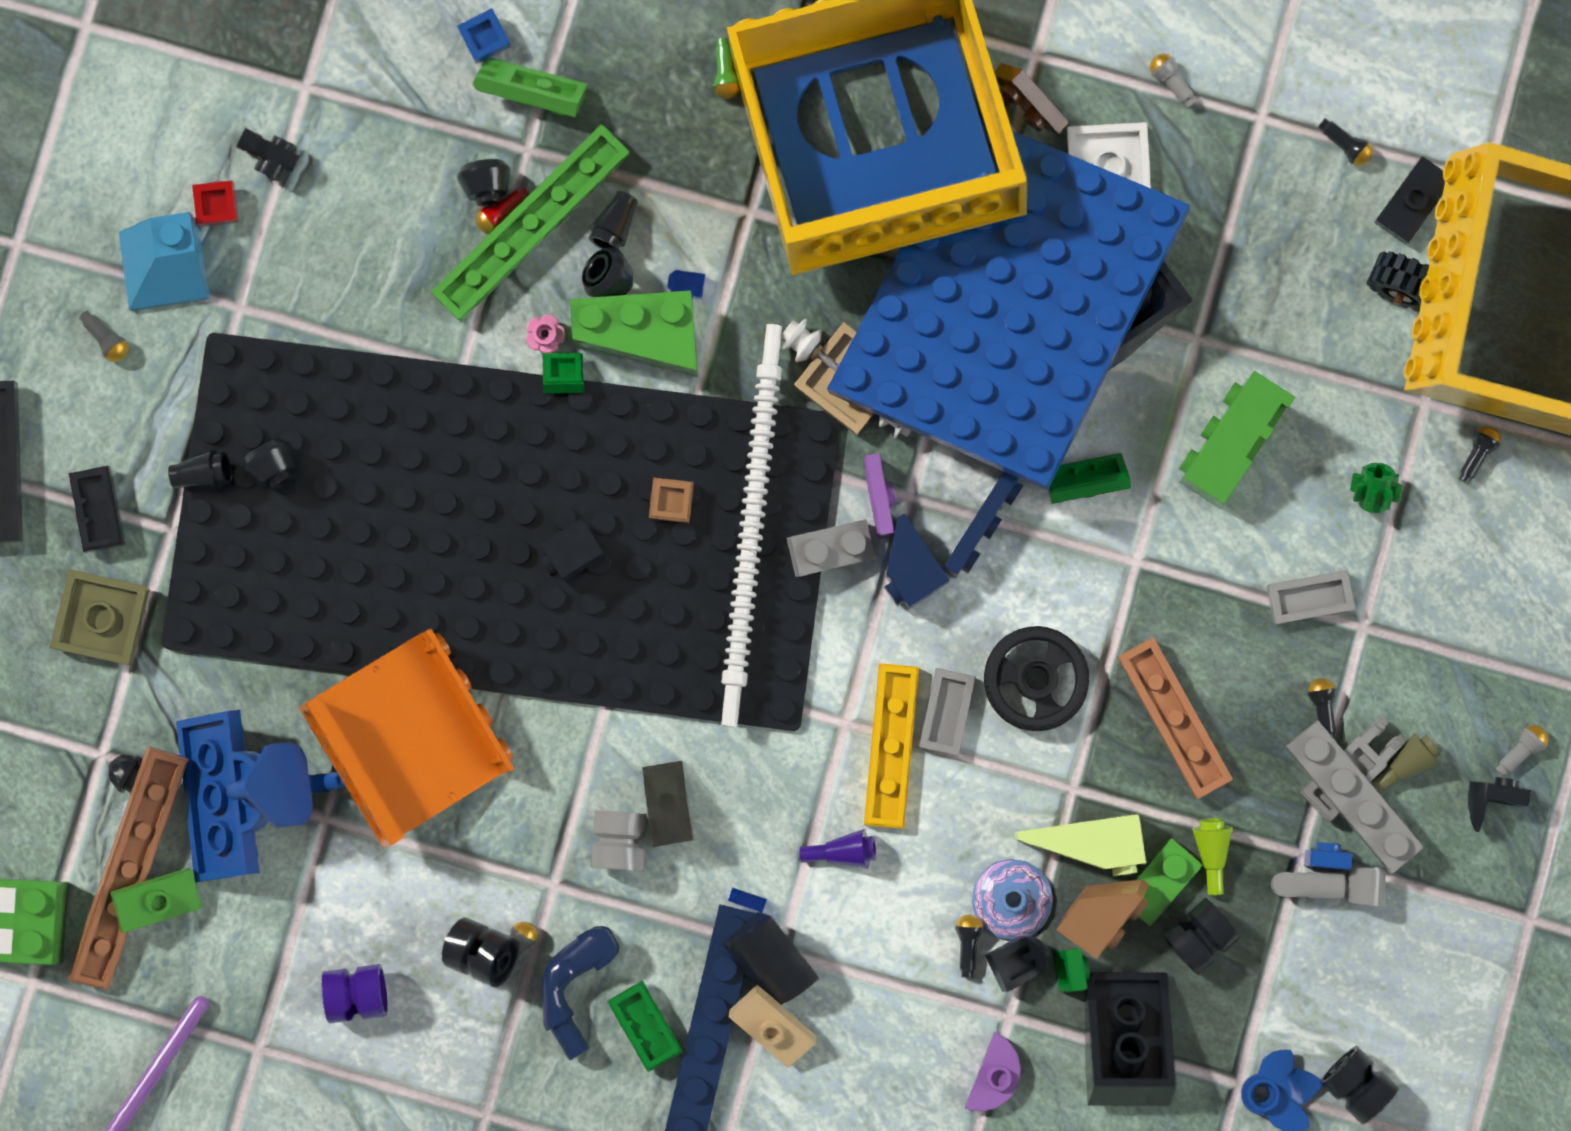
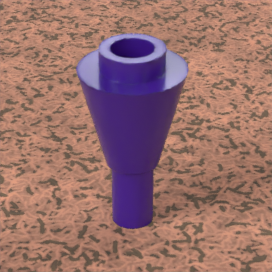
M861 829L828 841L824 845L801 846L800 860L801 863L827 861L828 863L869 869L870 861L876 860L874 836H867L865 829Z

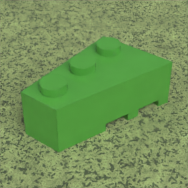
M691 290L570 299L572 337L576 347L698 377L694 306Z
M1255 370L1242 386L1235 382L1222 401L1228 406L1222 417L1219 419L1213 415L1200 435L1207 440L1199 452L1191 449L1180 465L1179 470L1184 472V475L1179 483L1216 507L1221 508L1252 464L1253 459L1264 442L1268 440L1274 431L1275 425L1286 408L1290 407L1296 397Z

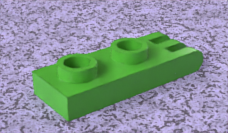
M487 58L483 61L473 80V87L477 91L506 98L516 104L531 105L550 110L556 115L576 117L585 99L587 83L502 60Z

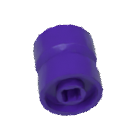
M381 964L357 967L354 974H350L346 968L322 972V999L328 1024L352 1021L355 1014H359L363 1019L387 1016V988Z

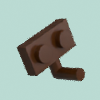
M1001 63L994 71L997 82L1002 86L999 90L1005 109L1010 103L1016 106L1019 105L1025 112L1022 116L1023 119L1033 129L1039 132L1045 129L1059 134L1069 123L1022 69Z

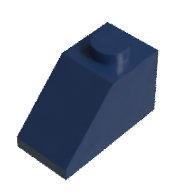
M905 513L897 518L886 573L889 584L884 586L897 607L903 603L910 610L946 586L950 580Z

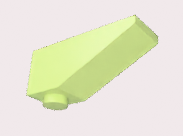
M1139 814L1015 832V839L1017 841L1101 869L1112 868L1113 876L1137 873L1136 865L1146 863Z

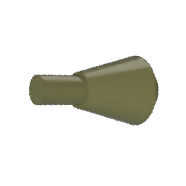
M1414 733L1389 764L1390 767L1375 777L1370 783L1381 794L1399 780H1406L1440 766L1435 759L1441 753L1427 735L1419 739Z

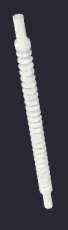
M775 324L766 325L762 364L757 366L756 373L760 384L755 385V389L759 390V395L754 396V400L758 402V406L753 407L752 410L754 413H757V416L751 419L752 424H755V429L750 430L754 440L748 444L750 447H753V451L747 454L748 458L751 459V464L746 465V468L750 470V475L745 476V480L749 481V485L743 488L748 496L742 499L743 504H746V509L741 510L745 520L739 523L741 527H744L743 532L738 534V537L742 538V544L737 545V549L741 550V555L736 556V560L740 562V565L734 568V571L738 573V578L733 579V583L737 584V589L732 591V595L736 596V600L730 603L731 607H734L735 610L734 613L729 614V617L733 619V624L728 625L732 635L726 638L731 645L730 648L725 649V652L729 653V659L724 660V664L728 665V668L722 672L721 681L722 684L726 685L721 726L737 727L741 688L747 684V673L743 672V670L749 663L744 658L745 655L750 654V651L746 650V644L751 643V639L747 638V633L753 630L752 627L748 626L749 621L754 620V617L750 615V609L755 608V605L751 603V598L756 597V593L752 592V588L758 585L753 577L759 574V570L755 569V564L760 563L756 553L762 550L757 545L758 540L763 539V536L759 534V529L764 528V524L760 523V518L766 515L765 512L761 511V508L767 505V502L763 500V495L768 494V490L764 489V484L769 483V478L765 477V473L771 470L766 464L768 460L772 459V456L768 454V449L773 448V444L769 443V439L775 435L774 432L770 431L771 426L776 425V422L772 420V415L777 414L773 404L778 403V398L774 397V393L780 390L776 386V382L781 380L782 368L778 366L782 326Z

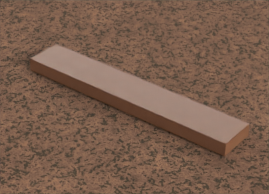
M147 745L67 975L70 981L109 990L128 932L122 933L119 928L110 891L147 880L189 760L185 756Z

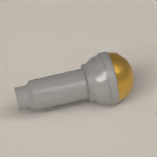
M1166 53L1156 55L1150 62L1149 69L1151 75L1157 80L1162 81V83L1165 82L1177 99L1189 108L1197 100L1192 90L1178 74L1175 58Z
M1529 725L1523 729L1518 740L1519 743L1499 762V766L1495 769L1502 777L1512 773L1530 754L1540 752L1546 748L1549 737L1542 727Z

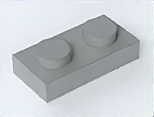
M866 519L787 538L795 577L875 559Z

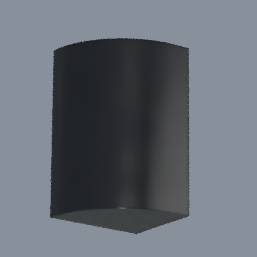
M757 912L722 943L755 987L759 985L780 1005L794 999L820 979L771 915Z

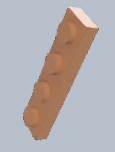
M1152 637L1117 657L1195 799L1197 800L1232 781V776L1155 638Z

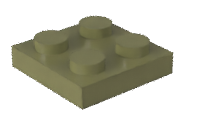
M68 569L50 648L132 666L150 587Z

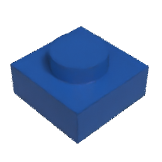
M493 8L457 25L476 64L511 47Z
M1317 842L1316 850H1305L1304 866L1351 870L1352 853L1341 852L1342 844Z

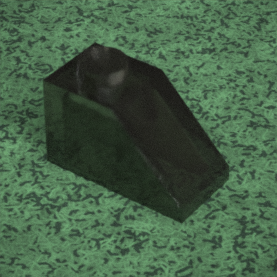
M683 761L642 767L653 847L695 841Z

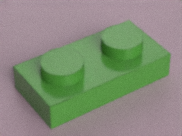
M1172 838L1167 841L1135 879H1143L1149 884L1144 898L1149 902L1138 917L1148 927L1156 921L1203 866Z

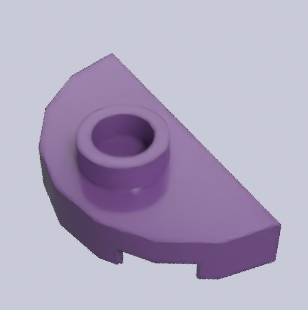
M995 1031L964 1107L965 1109L980 1112L995 1109L1009 1100L1018 1086L1021 1072L1018 1054L1010 1042Z

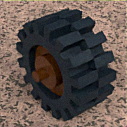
M1383 251L1379 254L1366 284L1372 291L1378 292L1377 295L1380 297L1388 298V301L1406 309L1410 307L1414 311L1419 312L1422 301L1419 296L1420 286L1427 276L1429 265L1426 263L1421 264L1418 259L1413 257L1409 259L1401 253L1397 255L1391 251H1388V253Z

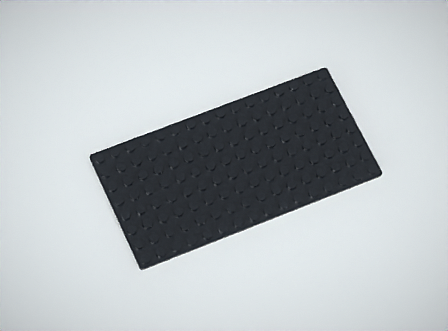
M215 332L210 333L205 343L188 459L210 450H216L217 453L225 452L231 463L232 480L230 484L223 485L222 489L184 488L161 639L162 646L169 650L353 674L418 634L432 629L434 634L438 633L444 638L451 652L448 658L455 669L460 668L465 673L473 690L721 722L726 686L721 682L722 672L728 668V665L724 664V660L729 659V653H726L725 649L730 648L731 645L726 638L732 635L728 625L733 624V619L729 617V614L734 613L735 610L734 607H731L730 603L736 600V596L732 595V591L737 589V584L733 583V579L738 578V573L734 571V568L740 565V562L736 560V556L741 555V550L737 549V545L742 544V538H739L738 534L744 530V527H741L739 523L745 520L741 510L746 509V504H743L742 499L748 496L743 490L744 487L749 485V481L745 480V476L750 475V470L746 468V465L751 464V459L748 458L747 454L753 451V447H750L748 443L754 440L750 430L755 429V424H752L751 419L756 418L757 413H754L752 409L758 406V402L584 380V393H543V375ZM773 405V408L777 410V414L772 415V420L776 422V425L771 426L770 431L774 432L775 435L769 439V443L773 444V448L768 449V454L772 456V459L768 460L766 464L771 470L765 473V477L769 478V483L764 484V489L768 490V494L763 495V500L767 502V505L761 508V511L765 512L766 515L760 518V523L764 524V528L759 529V534L763 536V539L758 540L757 545L762 550L756 553L760 563L755 564V569L759 570V574L754 575L753 578L757 581L758 585L752 588V592L756 593V597L751 598V603L755 605V608L750 609V615L754 617V620L748 623V626L752 627L753 630L747 633V638L751 639V643L746 644V650H749L750 654L745 655L744 658L749 663L743 670V672L747 673V684L741 688L737 724L797 731L801 727L821 572L795 577L787 538L827 528L841 423L825 411ZM281 438L290 442L292 446L295 469L290 474L293 478L287 484L275 490H271L269 486L260 487L242 472V460L247 454L262 444ZM653 478L694 482L689 524L649 519ZM583 518L606 557L565 582L559 574L551 577L540 559V556L546 553L541 543Z

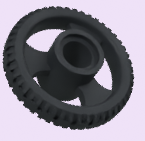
M1043 626L1024 627L1006 635L991 651L984 670V688L992 708L1004 721L1022 730L1047 731L1065 724L1080 710L1088 693L1089 670L1080 648L1062 632ZM1032 640L1048 642V651L1044 658L1034 657L1025 661L1021 666L1011 664L1005 657L1012 648L1023 642ZM1072 663L1075 673L1074 690L1069 701L1062 707L1053 700L1051 693L1055 690L1058 683L1057 668L1062 664ZM1040 668L1046 673L1048 681L1044 689L1034 690L1027 685L1025 676L1029 669ZM1005 683H1015L1017 690L1022 696L1035 700V715L1033 717L1025 716L1012 709L1002 697L999 687Z

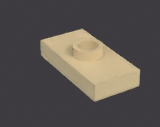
M759 985L753 988L729 1011L728 1017L787 1068L816 1044L817 1036Z

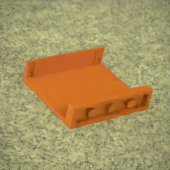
M432 629L418 634L298 706L382 848L394 845L405 838L404 835L499 775L515 769L510 762L513 759L510 748L503 739L499 738L497 740L489 726L492 724V719L488 711L482 704L476 705L469 693L471 684L467 676L460 668H454L448 658V655L451 653L448 644L440 634H434Z

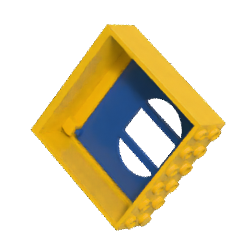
M818 0L811 6L799 9L785 8L777 11L772 16L757 20L747 18L740 20L734 26L727 27L734 69L739 81L740 91L792 276L1027 214V179L972 0ZM952 19L954 20V24L957 30V34L960 40V44L963 50V54L976 93V97L979 103V107L982 113V117L985 123V127L988 133V137L991 143V147L994 153L999 173H996L995 167L992 161V157L989 151V147L986 141V137L983 131V127L980 121V117L977 111V107L973 98V94L970 88V84L967 78V74L964 68V64L950 21ZM899 59L910 62L922 69L931 78L938 92V114L931 128L922 137L918 136L896 63ZM876 63H883L906 142L855 156L851 152L830 77L833 74ZM752 71H754L763 107L767 117L768 125L772 135V144H770L768 134L766 131L758 98L754 88L753 80L750 73ZM814 81H817L820 85L840 155L837 159L828 157L815 150L805 140L798 126L797 111L804 92ZM777 167L781 168L797 226L792 225Z

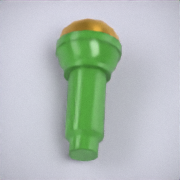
M719 38L715 48L718 73L716 74L713 89L719 97L731 99L739 93L740 86L736 73L733 71L728 38Z

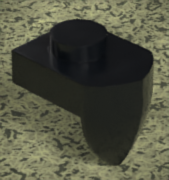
M1495 777L1494 784L1470 781L1468 809L1474 831L1480 832L1487 802L1526 807L1529 806L1531 790L1519 788L1520 781L1509 778Z
M1029 935L1019 936L985 955L1002 992H1009L1046 972L1051 962L1050 949L1038 938Z

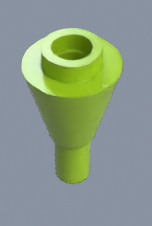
M1222 818L1201 819L1200 826L1192 828L1203 866L1206 869L1208 895L1224 894L1223 868L1226 863L1233 827L1225 825Z

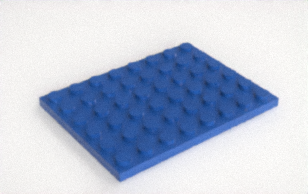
M980 117L995 171L999 173L984 120ZM1012 131L1027 179V214L901 247L827 390L829 394L1048 491L1190 211V205Z

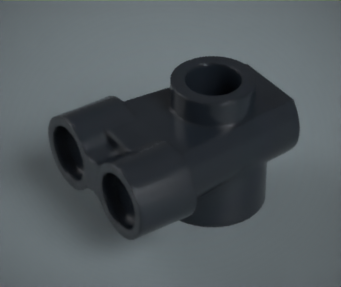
M245 128L236 148L259 156L254 170L283 183L288 171L293 172L300 158L299 155L293 153L296 145L276 135L273 136L270 142L262 138V135Z

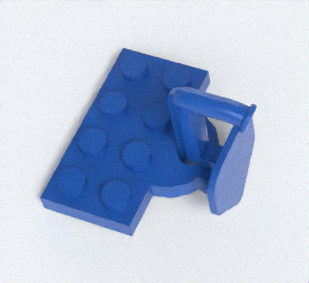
M240 710L224 711L176 721L179 753L181 756L189 759L182 778L195 882L259 873L258 849L255 839L256 831L264 828L268 822L275 827L302 825L308 821L312 814V793L347 789L337 772L309 775L306 755L297 744H270L265 746L260 754L254 751H245L244 730Z

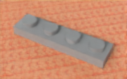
M1319 721L1312 723L1285 746L1287 751L1389 873L1393 874L1424 848Z

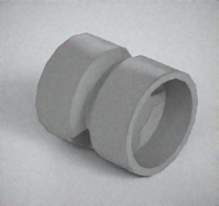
M595 810L593 833L599 837V841L592 845L591 868L643 871L645 849L639 845V840L646 837L647 814Z

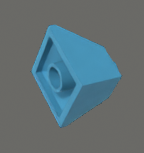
M190 212L149 218L119 231L130 311L209 299L200 227L196 224V218Z

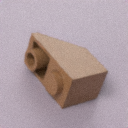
M1142 879L1085 886L1062 917L1057 931L1097 959L1105 948L1112 951L1125 934L1121 927L1128 917L1135 921L1145 909L1149 901L1144 898L1149 884Z

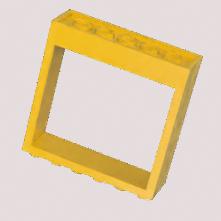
M1492 142L1453 153L1443 169L1445 185L1442 198L1437 203L1435 218L1437 220L1435 235L1430 241L1427 250V257L1430 260L1427 276L1420 286L1419 296L1422 301L1419 316L1415 319L1412 326L1411 334L1414 342L1411 356L1407 359L1404 367V378L1406 379L1404 391L1571 435V404L1458 374L1496 176L1571 197V165Z

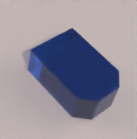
M675 270L669 274L667 288L670 292L691 290L693 299L702 300L706 274Z
M732 887L728 901L763 913L767 899Z

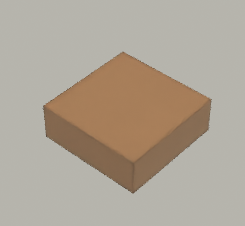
M653 478L649 519L689 524L694 482Z

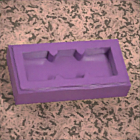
M880 454L866 455L863 459L876 534L879 539L893 537L894 529L889 508L896 506L893 483H885Z

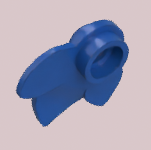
M1289 1049L1271 1052L1262 1060L1258 1073L1251 1075L1243 1083L1241 1100L1244 1106L1252 1113L1266 1115L1275 1128L1283 1131H1302L1309 1128L1310 1125L1301 1105L1308 1102L1322 1085L1320 1084L1321 1080L1312 1073L1302 1069H1293L1294 1058L1292 1051ZM1264 1086L1268 1090V1096L1264 1101L1259 1102L1254 1098V1091L1257 1087Z

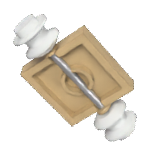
M806 318L800 324L793 320L781 335V340L784 342L781 351L792 348L797 352L796 362L807 360L810 356L813 360L796 381L794 388L858 436L874 413L829 394L827 390L856 331L843 322L826 345L822 347L821 345L819 346L822 333L820 329L811 333L806 329ZM879 416V427L888 424L895 428V439L900 433L907 437L912 432L910 429Z

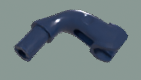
M606 926L593 927L563 947L547 964L542 977L543 1025L546 1031L551 1030L569 1061L590 1047L571 1017L574 1013L565 999L564 990L574 978L593 968L599 971L608 965L618 954L619 944L610 928Z

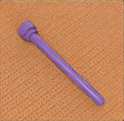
M198 996L193 1000L105 1131H125L208 1009L209 1001L206 997Z

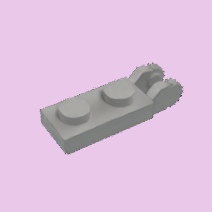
M1380 716L1361 736H1356L1343 749L1369 782L1387 766L1386 762L1406 743V739L1399 734L1390 739L1379 754L1368 745L1385 730L1386 725L1389 723L1383 716ZM1312 780L1299 792L1327 822L1332 821L1339 814L1337 809Z

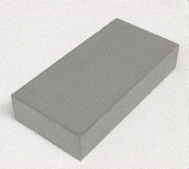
M1348 570L1273 583L1266 586L1274 625L1356 610Z
M939 668L935 669L918 748L959 756L976 676Z

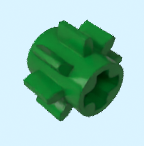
M1376 462L1363 466L1361 474L1353 473L1350 491L1354 492L1353 501L1358 502L1359 507L1367 512L1381 513L1389 510L1391 502L1400 501L1403 485L1398 483L1399 474H1395L1390 466Z

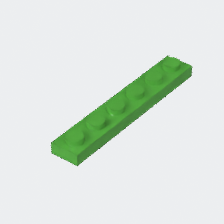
M601 124L431 291L432 295L461 323L630 156V151Z

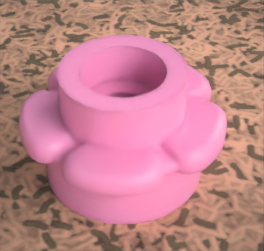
M545 314L542 318L535 317L527 325L528 336L526 341L534 351L539 350L542 353H553L558 350L560 343H563L565 340V329L559 325V320L553 315ZM545 330L549 332V336L546 338L541 335Z

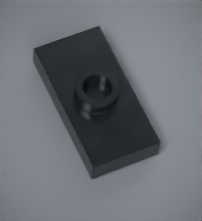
M1422 156L1374 223L1407 245L1442 198L1445 185L1443 170Z
M107 465L69 473L83 552L90 553L126 545L111 467Z

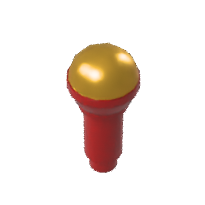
M523 186L519 190H514L495 206L481 208L476 215V225L484 233L490 234L530 193Z

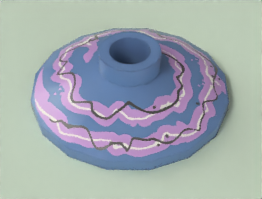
M1016 859L995 862L985 869L976 881L972 895L975 916L980 918L984 929L998 938L1009 940L1023 935L1031 936L1040 930L1051 914L1053 902L1050 883L1041 870L1027 861ZM1017 892L1020 895L1021 902L1017 907L1012 908L1006 904L1008 893Z

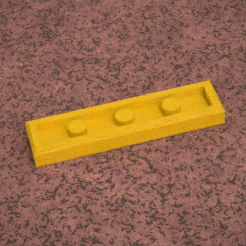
M879 663L864 825L904 829L919 667Z

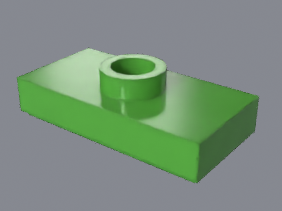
M190 868L110 891L119 928L122 933L202 909L193 872Z

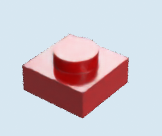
M232 180L192 185L196 224L199 227L239 222L235 183Z

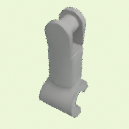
M1373 867L1347 871V878H1345V873L1281 872L1272 878L1271 889L1276 895L1282 897L1344 899L1345 894H1347V902L1385 907L1386 868Z

